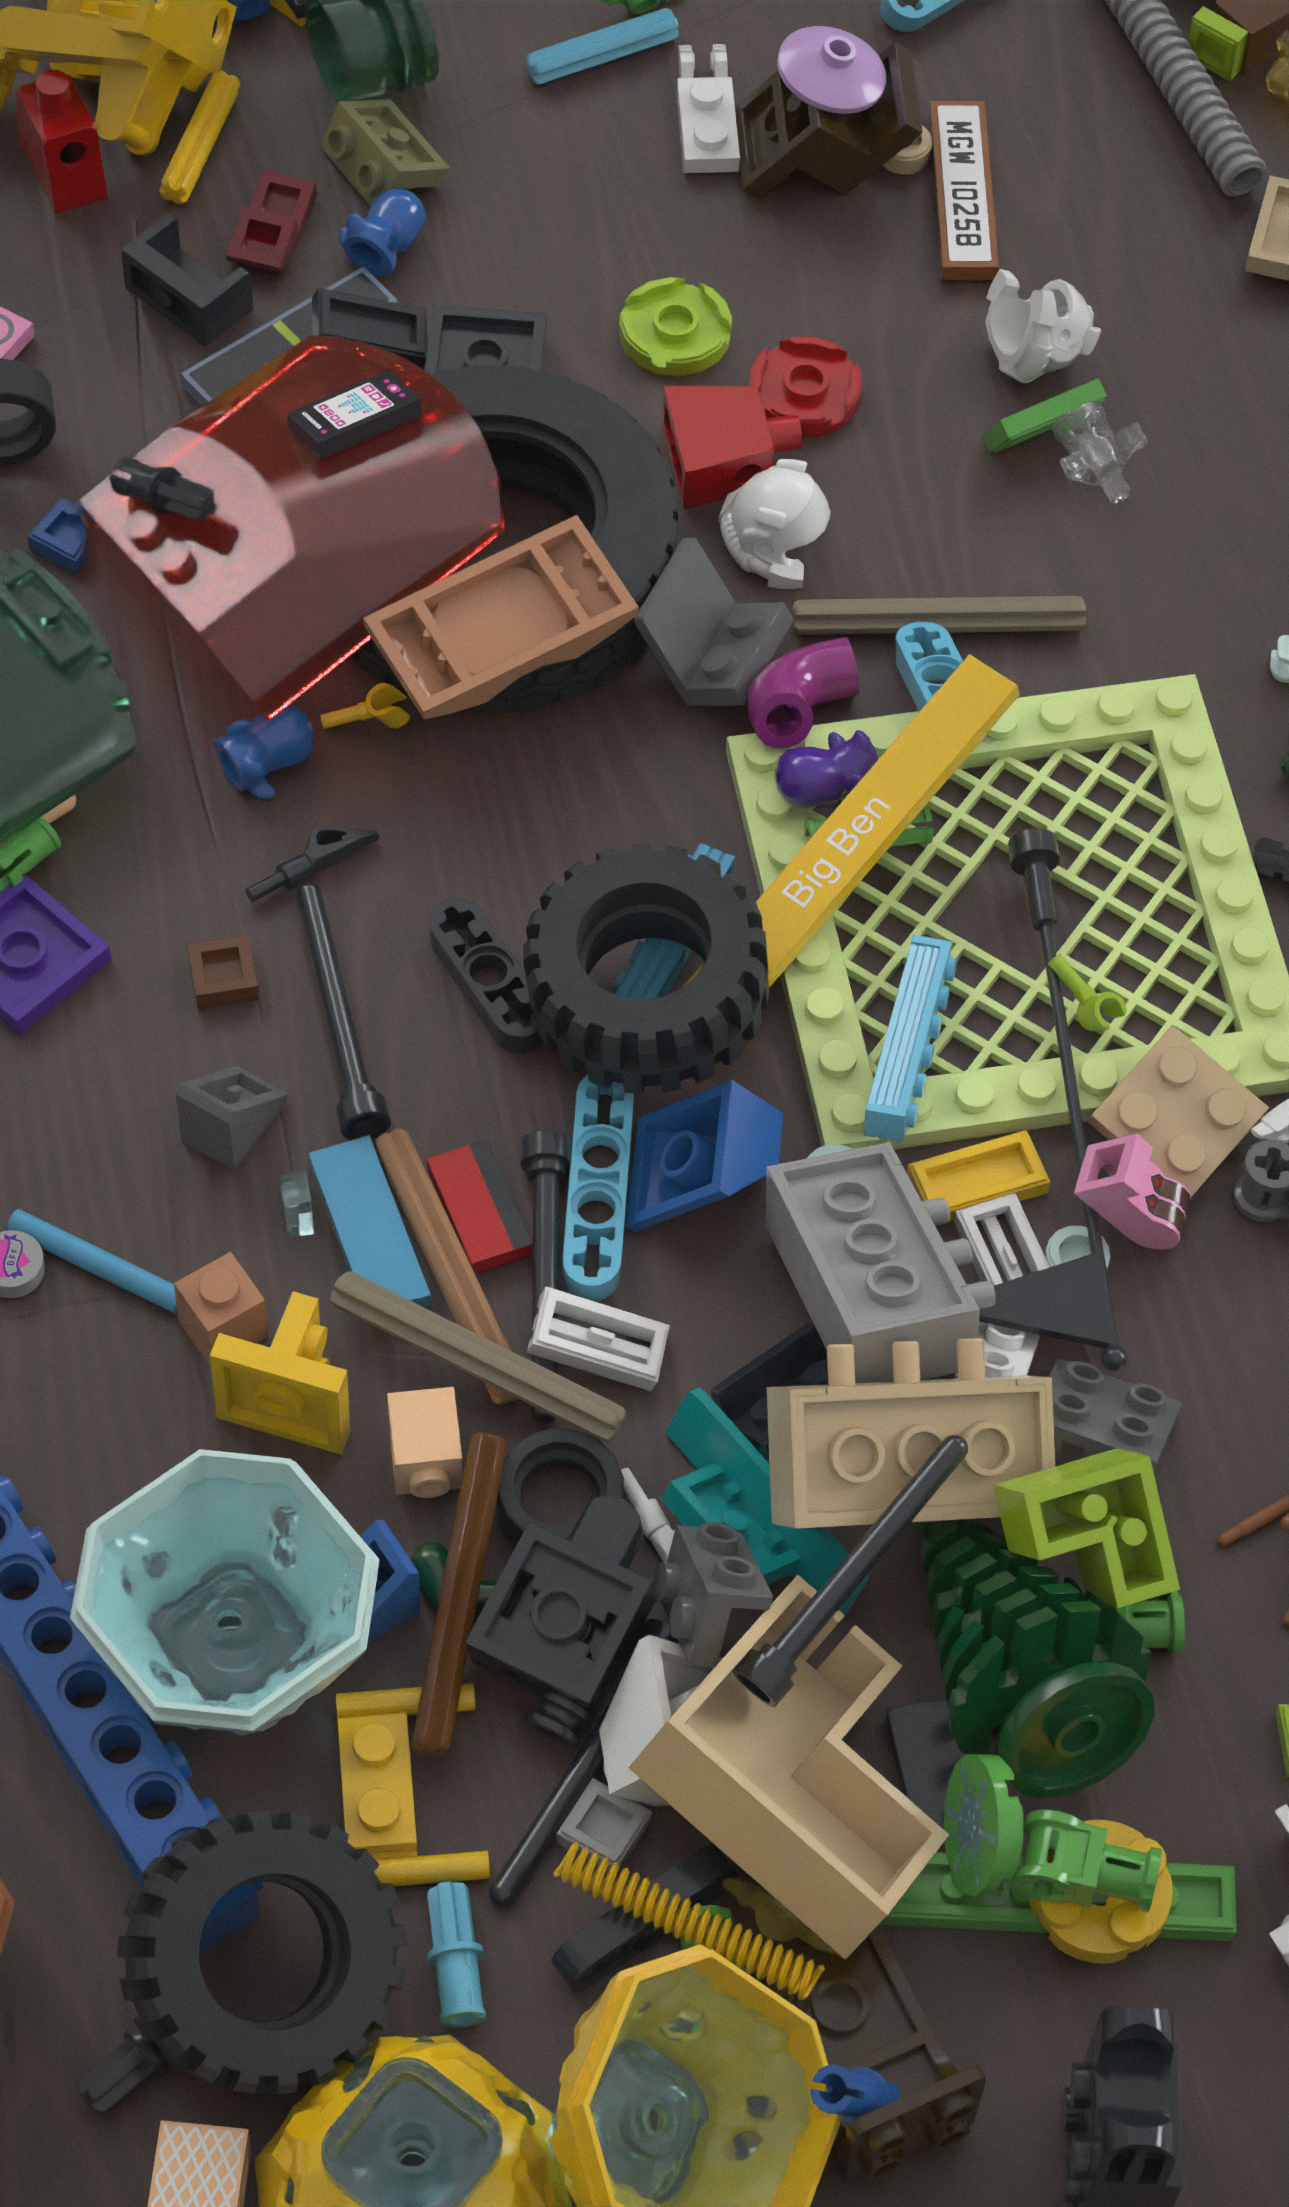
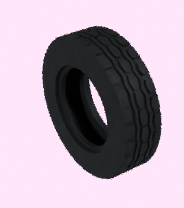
M490 365L460 367L451 371L446 369L420 376L419 379L412 382L409 380L404 384L421 398L422 416L321 459L314 474V482L311 484L308 511L312 580L316 600L319 602V609L330 631L336 633V640L355 661L359 660L362 663V667L383 682L391 683L396 689L406 694L407 692L364 627L363 617L441 580L415 563L398 540L399 534L408 520L421 507L438 496L467 486L506 484L527 488L553 499L566 508L573 516L577 515L638 605L639 610L677 549V492L674 488V479L667 461L663 455H660L658 445L643 426L639 427L637 420L616 402L612 403L608 400L607 396L582 383L577 384L571 381L570 378L543 370L539 372L526 367L506 365L490 367ZM634 617L615 633L578 658L542 666L518 678L487 703L467 709H476V712H507V710L518 709V711L549 706V703L556 701L560 703L587 692L594 685L596 687L620 672L625 663L627 665L630 664L648 644L636 627Z

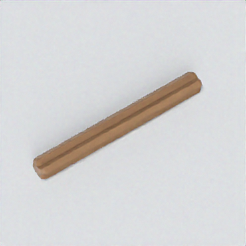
M395 1129L390 1133H383L376 1139V1153L456 1324L511 1351L408 1132L403 1129ZM484 1382L492 1401L497 1405H506L511 1401L519 1400Z

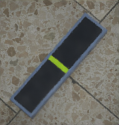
M364 266L326 288L398 303V300ZM312 297L180 373L182 388L215 421H218L335 352L312 347Z

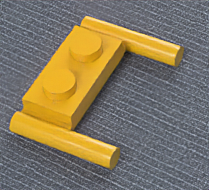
M473 1683L462 1684L457 1712L475 1710ZM422 1687L337 1693L336 1706L345 1833L349 1834L347 1842L355 1849L366 1848L380 1864L376 1871H374L380 1882L392 1883L393 1887L447 1881L490 1879L488 1850L425 1856L417 1855L407 1716L417 1715Z

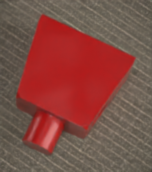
M47 70L37 77L36 82L20 86L15 91L18 142L54 213L58 214L108 198L97 128L71 76L59 70ZM65 146H67L68 159L74 158L73 163H65L60 160V152Z
M752 386L664 387L662 427L683 509L726 499L729 493L742 487L756 473L772 467L774 453L801 450L802 432L798 416L766 418L760 393Z

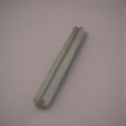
M1080 596L809 599L794 602L792 610L794 620L792 623L795 633L799 635L895 634L903 626L914 622L935 623L944 627L948 633L1080 631L1085 627L1086 604Z
M351 1271L346 1272L336 1280L333 1286L330 1302L334 1307L603 1442H611L623 1427L626 1410L622 1406Z

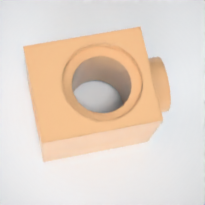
M454 1387L387 1393L388 1426L396 1495L412 1494L420 1498H433L441 1496L452 1489H461L462 1451Z

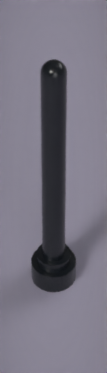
M307 882L299 887L297 899L344 1088L340 1095V1102L336 1106L341 1134L348 1140L368 1135L371 1139H374L385 1133L391 1125L385 1097L368 1083L322 892L318 885Z
M550 1130L535 1131L521 1139L520 1166L527 1173V1179L533 1183L532 1327L539 1311L537 1306L544 1288L550 1287L558 1290L559 1183L564 1181L565 1173L570 1170L571 1139L563 1133ZM553 1313L552 1318L558 1319V1314ZM532 1355V1362L558 1374V1362ZM531 1405L532 1416L538 1423L549 1424L555 1420L556 1417Z
M949 1435L940 1443L773 1645L765 1643L759 1651L750 1649L733 1670L734 1676L754 1696L771 1707H776L794 1686L791 1677L797 1671L794 1665L795 1661L966 1457L968 1444L962 1436Z
M651 1618L641 1628L634 1640L633 1648L635 1650L638 1641L647 1635L680 1643L677 1638L672 1637L670 1624ZM612 1700L491 1885L489 1896L492 1903L496 1906L508 1907L515 1902L555 1840L558 1830L592 1778L596 1776L602 1767L604 1757L599 1729Z

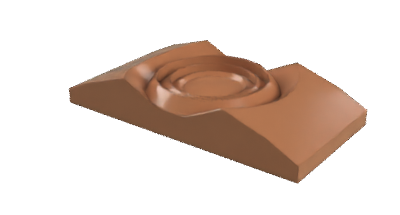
M575 515L363 617V625L423 719H428L487 703L518 678L542 666L578 658L636 617L639 607L579 517Z

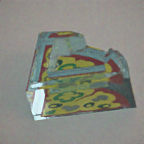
M306 1170L283 1173V1177H280V1187L287 1233H291V1237L314 1234L312 1202Z

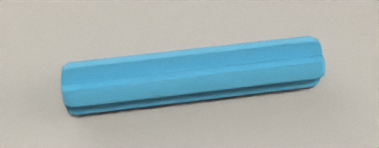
M663 8L531 52L526 56L528 75L534 84L541 85L673 41L678 37V21L671 9Z

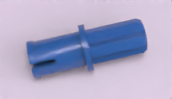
M827 2065L819 2069L812 2080L813 2082L826 2085L825 2092L810 2089L813 2103L819 2110L828 2114H838L848 2124L867 2113L900 2099L899 2085L885 2081L877 2071L867 2067H854L848 2070L840 2065Z

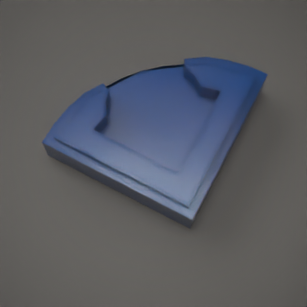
M61 498L27 536L30 550L78 574L88 554L87 532L79 511L69 501Z

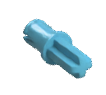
M441 1882L438 1883V1886L429 1889L427 1893L433 1948L427 1953L429 1965L436 1967L441 2007L440 2022L443 2026L449 2028L469 2027L479 2024L486 2019L478 1969V1961L484 1957L483 1946L475 1943L468 1887L464 1883Z

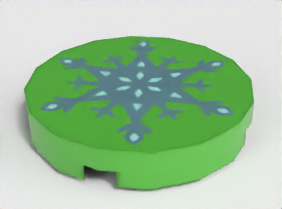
M965 1754L955 1764L947 1786L944 1804V1830L949 1834L945 1840L947 1861L955 1883L965 1895L1000 1896L1005 1891L1001 1881H1012L1020 1863L1023 1845L1022 1805L1019 1803V1797L1008 1796L1005 1780H1014V1774L1000 1755Z

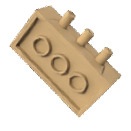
M962 1338L957 1340L958 1378L920 1380L919 1343L917 1341H896L892 1343L893 1381L855 1383L854 1346L852 1344L828 1345V1385L767 1387L772 1524L794 1529L874 1524L940 1443L949 1435L962 1436L968 1444V1453L912 1522L1000 1517L993 1487L994 1484L1055 1467L1052 1377L1028 1375L985 1377L983 1339Z

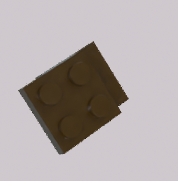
M893 42L878 55L886 71V85L883 94L870 108L850 114L827 112L802 101L789 90L777 70L735 106L743 190L760 199L798 168L843 195H847L865 179L870 178L881 166L902 149L910 146L923 133L911 51L899 43Z

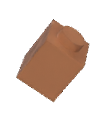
M231 1251L174 1283L178 1321L210 1367V1353L219 1333L256 1344L269 1338L266 1301Z

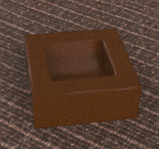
M248 934L186 944L197 1009L259 1000V986Z

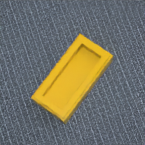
M1027 1130L908 1164L907 1175L921 1201L940 1197L946 1199L950 1209V1220L947 1223L954 1221L955 1212L1010 1194L1015 1193L1019 1202L1048 1194L1051 1183Z

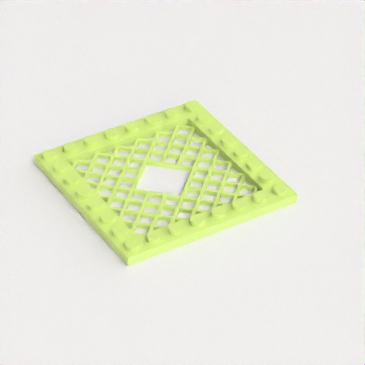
M1195 674L1017 698L949 777V779L971 791L960 806L955 808L936 796H933L927 803L929 809L948 819L936 836L933 837V842L930 844L918 843L925 849L912 866L887 852L877 861L878 864L902 877L888 896L862 880L852 892L879 906L864 925L840 912L838 910L841 907L840 905L780 975L821 1147L838 1144L851 1149L890 1142L895 1150L1070 1124L1060 1057L1045 1059L1051 1050L1059 1054L1055 1026L1051 1032H1048L1022 1017L1036 998L1052 1006L1049 988L1046 987L1048 984L1046 967L1039 977L1033 980L935 923L995 846L1009 854L1007 844L1010 838L1004 834L1015 820L1020 818L1036 828L1052 831L1056 835L1057 840L1080 852V855L1068 870L1057 866L1049 872L1050 877L1095 902L1056 953V956L1060 953L1082 980L1088 983L1094 991L1098 989L1101 992H1115L1124 999L1127 1008L1125 1016L1115 1018L1111 1024L1108 1023L1110 1029L1096 1031L1102 1036L1089 1053L1086 1054L1071 1045L1083 1122L1088 1121L1096 1109L1172 1024L1256 1097L1289 1092V974ZM919 711L813 725L808 736L799 744L790 748L776 749L765 745L756 733L727 737L726 754L760 896L804 847L806 842L810 840L811 837H805L804 834L805 821L827 819L813 811L816 806L807 808L796 807L783 799L776 788L774 779L779 758L787 750L799 747H816L829 750L828 735L832 731L847 741L853 737L855 731L860 730L870 738L879 759L916 717ZM1149 744L1151 753L1137 745ZM1109 749L1098 764L1079 754ZM1120 753L1147 767L1135 784L1108 770ZM1050 757L1039 772L1020 762ZM1062 761L1089 775L1076 792L1049 778ZM992 765L981 780L961 770ZM1003 769L1030 783L1017 800L991 786ZM1157 773L1166 802L1144 790ZM1098 781L1125 795L1112 813L1086 799ZM1040 789L1067 803L1053 821L1027 807ZM841 795L839 799L843 801L847 795ZM981 797L1008 811L994 829L968 815ZM1135 801L1162 816L1149 833L1122 819ZM1076 810L1103 824L1090 842L1063 827ZM1171 822L1173 823L1181 851L1159 840ZM909 824L907 828H915V826ZM958 826L985 840L971 858L945 844ZM1113 830L1140 844L1127 862L1100 848ZM1149 851L1177 865L1164 883L1137 869ZM935 855L962 869L948 887L922 873ZM1090 859L1118 873L1105 891L1077 877ZM1186 872L1188 873L1196 901L1174 889ZM1127 880L1155 894L1142 912L1114 898ZM912 883L939 898L925 916L898 902ZM1164 901L1192 915L1179 934L1152 919V916ZM1105 909L1132 923L1119 942L1092 927ZM888 913L915 927L901 946L875 932ZM1201 922L1203 923L1211 952L1189 940ZM835 925L855 936L843 952L841 951ZM1142 930L1170 945L1157 963L1129 948ZM927 934L935 939L952 941V958H957L958 961L964 955L988 969L989 972L975 989L955 977L953 981L946 980L945 986L950 988L949 991L966 1001L952 1019L939 1012L937 1013V1015L942 1016V1032L932 1044L934 1045V1054L930 1068L941 1075L927 1076L923 1097H915L914 1104H919L915 1128L907 1127L905 1138L902 1142L881 1139L877 1136H864L865 1109L888 1027L863 1012L878 993L895 1003L898 988L889 984L888 981L901 964L905 965L913 935L924 936ZM1082 938L1110 953L1096 972L1069 957ZM865 942L892 957L878 976L851 962ZM1179 951L1207 966L1194 985L1166 969ZM1120 959L1147 974L1134 993L1106 978ZM1217 972L1227 1004L1204 991ZM848 976L868 987L856 1003H854ZM999 976L1026 991L1013 1010L986 996V993ZM1157 981L1185 996L1172 1015L1144 1000ZM1063 997L1067 1025L1069 1027L1074 1019L1078 1021L1077 1008L1079 1001L1075 999L1072 1002ZM1195 1002L1223 1018L1210 1036L1181 1021ZM976 1006L1003 1021L989 1041L962 1026ZM1134 1011L1163 1026L1149 1045L1121 1030ZM1233 1024L1235 1032L1226 1033ZM861 1028L881 1039L869 1056L867 1055ZM1013 1028L1041 1043L1028 1062H1023L999 1048ZM952 1037L980 1052L966 1071H962L938 1057ZM1112 1041L1123 1047L1122 1049L1105 1051ZM989 1059H992L995 1062L1002 1065L997 1067L983 1068L989 1061ZM923 1067L922 1074H924L928 1068Z

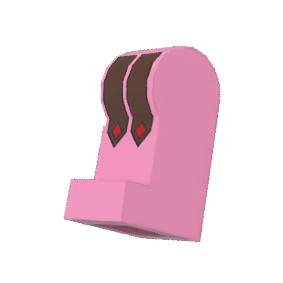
M1139 1134L1088 1145L1074 1194L1136 1244L1157 1250L1171 1249L1177 1246L1189 1209L1191 1193L1180 1182L1165 1177L1163 1172L1150 1161L1153 1147ZM1100 1169H1105L1110 1177L1098 1179Z

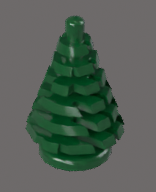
M958 1519L916 1522L917 1527L925 1537L920 1548L924 1574L927 1576V1592L935 1639L937 1638L950 1734L954 1736L958 1749L963 1754H988L991 1735H997L995 1755H1000L1014 1774V1780L1008 1781L1020 1793L1039 1798L1071 1795L1099 1783L1124 1765L1146 1739L1155 1717L1154 1697L1144 1682L1150 1668L1151 1651L1142 1645L1143 1636L1119 1612L1106 1605L1101 1598L1087 1589L1084 1594L1076 1580L1065 1577L1064 1583L1058 1584L1059 1575L1049 1566L1037 1567L1038 1560L1010 1552L1005 1536L995 1535L987 1525L979 1520Z

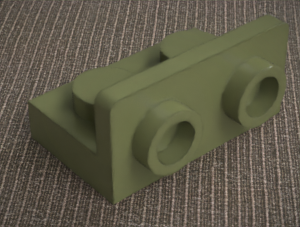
M391 99L339 101L321 142L322 150L370 206L377 196L390 189L442 186L450 170V167Z

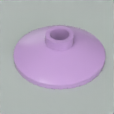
M811 26L799 29L791 33L783 41L778 53L777 67L785 85L798 98L815 108L840 114L857 113L873 106L880 99L885 89L886 71L878 54L862 39L844 30L827 26Z

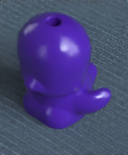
M857 730L853 737L846 741L842 736L832 731L828 735L829 750L816 747H799L787 750L779 758L775 769L774 779L778 792L785 801L796 807L807 808L836 803L841 795H848L878 761L876 749L871 743L870 738L863 731Z

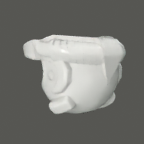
M1002 269L998 271L986 299L991 301L985 324L990 343L999 360V370L1022 383H1029L1045 373L1067 367L1081 355L1088 356L1091 354L1097 344L1101 329L1093 327L1094 313L1092 307L1087 305L1084 297L1073 285L1061 279L1053 280L1047 283L1041 290H1033L1030 299L1023 300L1018 297L1019 282L1010 271Z
M779 459L776 466L756 473L742 487L727 495L718 516L722 537L731 557L746 572L757 573L768 579V587L777 589L803 588L804 564L799 559L786 558L785 552L815 541L825 531L830 519L831 510L829 509L828 501L818 484L805 472L807 462Z

